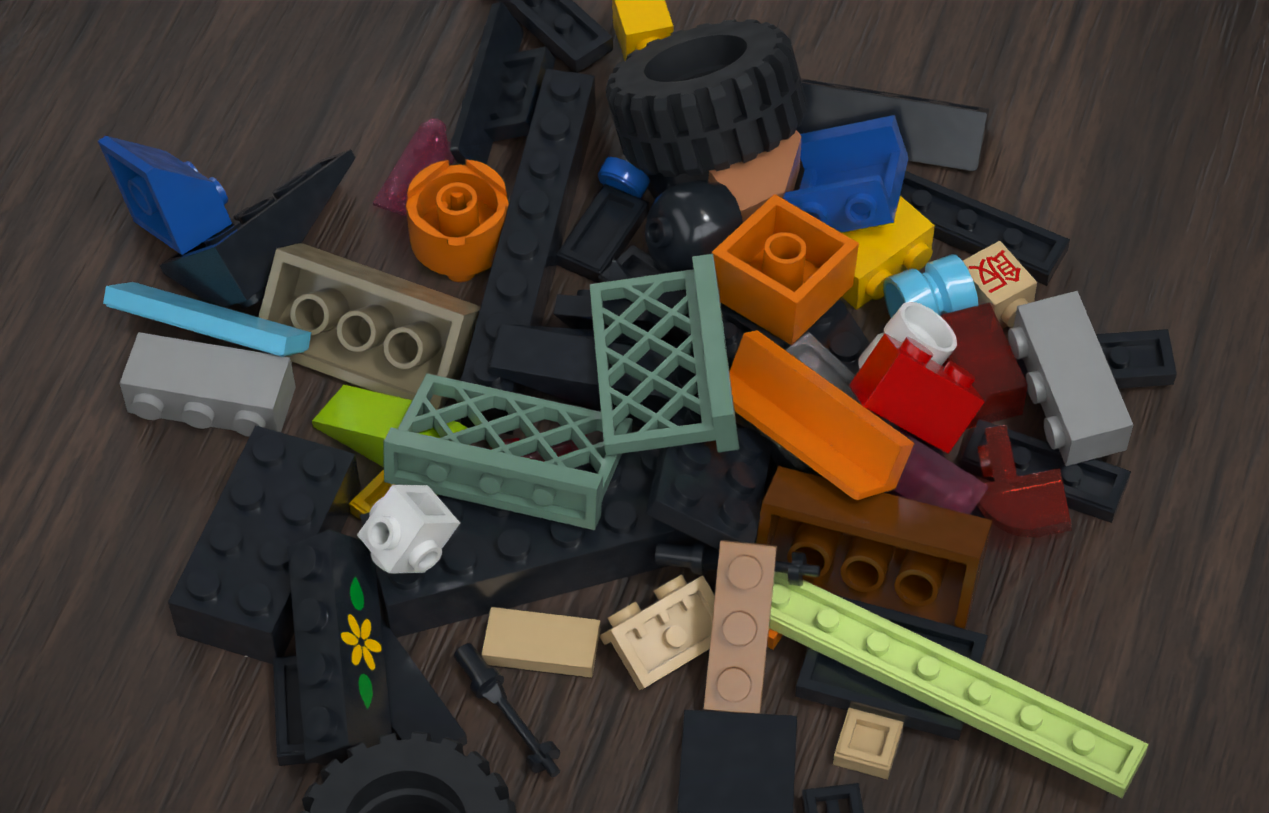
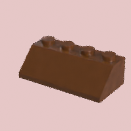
M778 466L762 502L756 543L776 545V561L792 563V552L805 553L807 564L820 566L819 577L803 575V580L834 595L966 629L984 563L993 520L887 493L855 500L824 477Z

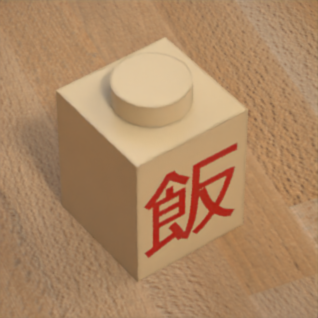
M998 241L963 260L973 279L977 292L979 307L975 318L990 336L1007 326L1010 328L1014 326L1017 306L1034 302L1037 287L1036 280L1004 244Z

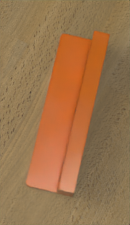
M758 330L744 333L729 371L735 412L855 500L896 489L914 442Z

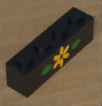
M329 529L287 547L305 760L326 766L334 759H337L340 763L348 759L347 749L361 742H364L366 748L380 744L379 736L392 734L376 565L371 558V551L361 540Z

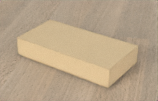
M491 607L482 658L487 665L592 678L601 630L600 620Z

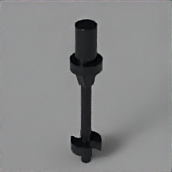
M696 541L694 546L660 542L657 544L655 562L658 565L691 568L692 573L697 575H706L708 570L718 569L719 551L710 548V545L704 542ZM792 552V563L776 561L775 572L788 573L789 585L802 586L803 575L819 577L820 566L807 564L805 553Z
M471 643L459 647L454 653V658L472 681L470 685L472 692L477 698H487L497 705L534 754L528 755L526 758V763L534 773L546 770L552 778L556 777L560 773V769L552 759L559 758L560 750L552 741L540 744L507 700L502 685L504 677L496 667L490 668Z

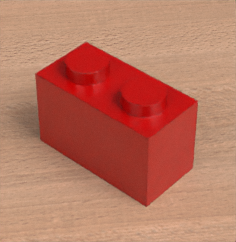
M884 333L849 384V387L863 407L949 454L985 403L984 399L972 386L976 380L975 377L952 361H948L944 367L931 360L933 353L910 337H906L902 343Z

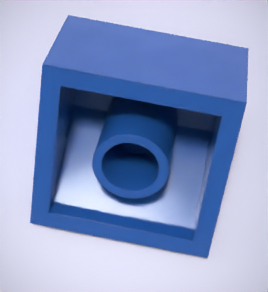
M104 136L98 140L133 221L179 254L187 253L232 224L224 206L228 203V197L222 185L214 177L207 178L199 173L191 162H182L161 149L109 136Z

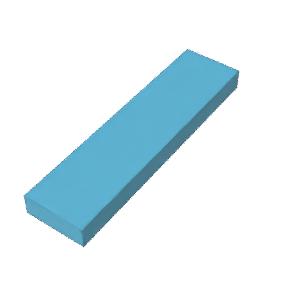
M135 282L109 285L105 289L103 304L127 313L281 357L302 353L309 348L311 332Z

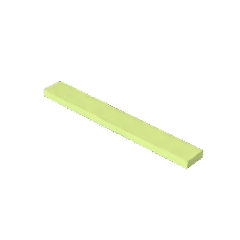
M775 572L770 629L1109 793L1123 798L1146 755L1149 744L803 580L802 586L789 585L788 573Z

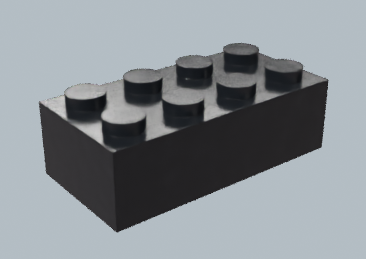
M255 425L168 601L177 636L273 664V658L284 656L295 632L287 547L329 529L341 533L350 514L349 503L361 490L356 455L354 453Z

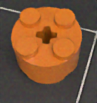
M466 159V165H449V160H445L424 168L409 184L406 202L410 244L416 258L430 270L447 275L450 280L460 283L467 282L475 274L492 267L509 206L505 183L501 176L484 163Z

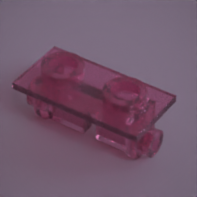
M432 118L419 126L418 131L412 137L373 201V206L407 217V192L413 178L424 168L436 162L449 160V165L453 164L455 159L450 152L451 142L447 141L445 133L447 128L442 121Z
M900 430L901 434L914 442V446L896 489L893 490L907 499L970 515L988 489V486Z

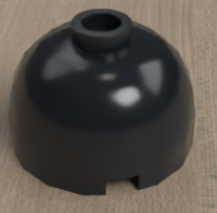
M695 180L673 184L654 200L648 212L645 238L650 255L659 269L666 273L693 270L692 257L711 254L714 249L743 223L742 215L736 198L727 186L719 182L711 183L707 180Z

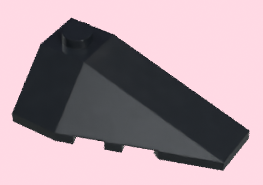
M350 149L320 160L276 188L272 192L274 197L266 198L251 207H246L233 216L235 222L187 253L183 255L176 253L159 265L166 276L210 304L227 307L239 303L241 308L244 309L264 298L265 286H267L276 249L302 243L356 157Z
M515 324L499 325L487 372L582 407L601 412L594 330ZM621 333L608 348L624 356L637 341ZM661 338V340L675 348L681 345L666 338ZM650 349L636 364L653 372L666 357ZM692 352L689 356L694 358V352ZM679 365L665 380L682 389L696 374ZM625 373L611 388L628 396L642 382ZM654 389L640 404L657 413L671 398ZM697 392L694 396L699 399V394ZM632 414L626 417L633 419L632 425L642 428L646 424V422Z

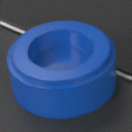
M607 157L598 172L599 181L603 185L607 184L640 199L650 183L649 177L642 170L616 157Z

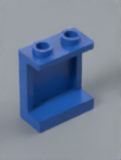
M895 115L800 134L802 136L800 158L805 171L800 189L784 193V200L839 232L894 223L909 158Z

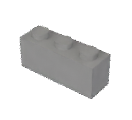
M1078 291L1017 306L1014 326L1008 330L1009 344L1016 359L1023 358L1028 370L1026 374L1028 393L1034 404L1041 403L1046 416L1044 419V430L1050 447L1052 449L1059 448L1066 466L1126 451L1133 423Z
M140 332L137 334L120 380V387L128 413L136 414L147 420L162 418L185 422L192 427L201 429L215 427L233 430L250 437L255 425L277 432L282 431L296 388L290 357Z

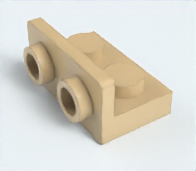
M681 574L654 590L658 601L641 610L635 601L607 618L612 628L599 635L604 645L612 643L639 690L646 688L710 649L715 595L703 575L687 583Z

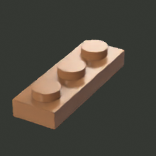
M728 540L720 541L704 709L761 714L777 556L776 545Z

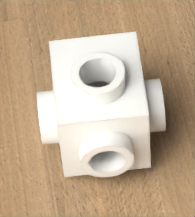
M392 485L385 496L373 505L369 513L370 517L357 536L371 551V558L374 563L384 571L393 574L425 573L426 570L438 562L442 555V548L457 529L460 522L428 485Z

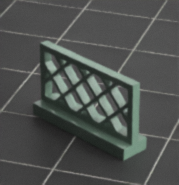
M713 254L693 256V270L590 284L606 456L716 440L718 452L739 450L721 302ZM686 289L687 295L673 308L657 301L664 292ZM626 298L633 302L620 316L603 308V301ZM645 310L662 318L649 332L632 324ZM674 326L691 334L678 348L661 340ZM621 333L637 341L624 356L608 348ZM650 349L666 357L653 372L636 364ZM692 352H694V358L689 356ZM679 365L696 374L682 389L665 380ZM625 373L642 382L628 396L611 388ZM654 389L671 398L657 413L640 404ZM697 392L699 394V399L694 396ZM685 406L701 415L702 423L677 426L669 420ZM629 414L646 422L638 432L615 435V427Z
M426 373L398 429L391 427L383 441L384 482L395 485H428L438 495L595 530L601 517L602 500L622 454L606 456L604 441L592 445L586 438L585 434L594 431L603 432L602 416L599 411ZM434 394L455 399L457 404L436 410L430 403V400ZM497 408L506 410L509 415L488 422L481 412ZM468 416L475 426L453 433L446 423ZM625 418L615 427V435L631 433L633 419ZM546 419L558 422L561 427L539 433L532 423ZM434 428L441 438L418 433ZM520 428L527 437L505 445L498 435ZM485 439L492 447V450L469 444ZM572 440L579 448L577 451L558 457L550 446ZM538 451L545 462L521 456ZM590 463L598 474L574 468Z

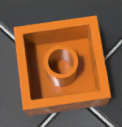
M774 194L712 251L720 302L788 344L793 345L853 286L859 243Z

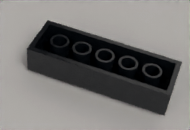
M660 448L622 453L602 500L601 517L595 530L437 495L460 522L457 529L442 548V555L438 562L426 570L425 573L393 574L384 571L376 565L378 593L388 627L395 637L398 638L489 614L491 607L508 609L668 567L667 565H658L655 562V552L659 542L694 546L695 542L700 540L646 514ZM590 463L574 468L598 474ZM369 513L360 515L362 527L370 517Z

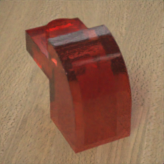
M1006 424L985 428L987 444L977 446L983 477L994 476L995 481L973 486L980 506L988 519L993 520L992 523L1001 530L1020 537L1034 538L1072 531L1060 468L1017 477Z

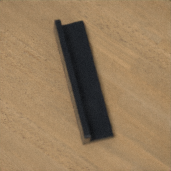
M801 78L807 100V111L800 127L796 128L799 134L895 115L909 161L975 171L978 168L989 108Z

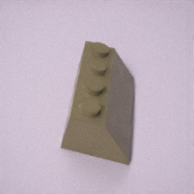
M299 243L276 249L259 318L311 332L308 350L285 356L290 357L292 362L374 392L413 400L426 373L454 380L461 378L481 306ZM433 394L430 403L438 410L444 408L449 398Z

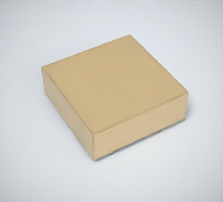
M848 708L834 754L833 765L888 780L904 722Z

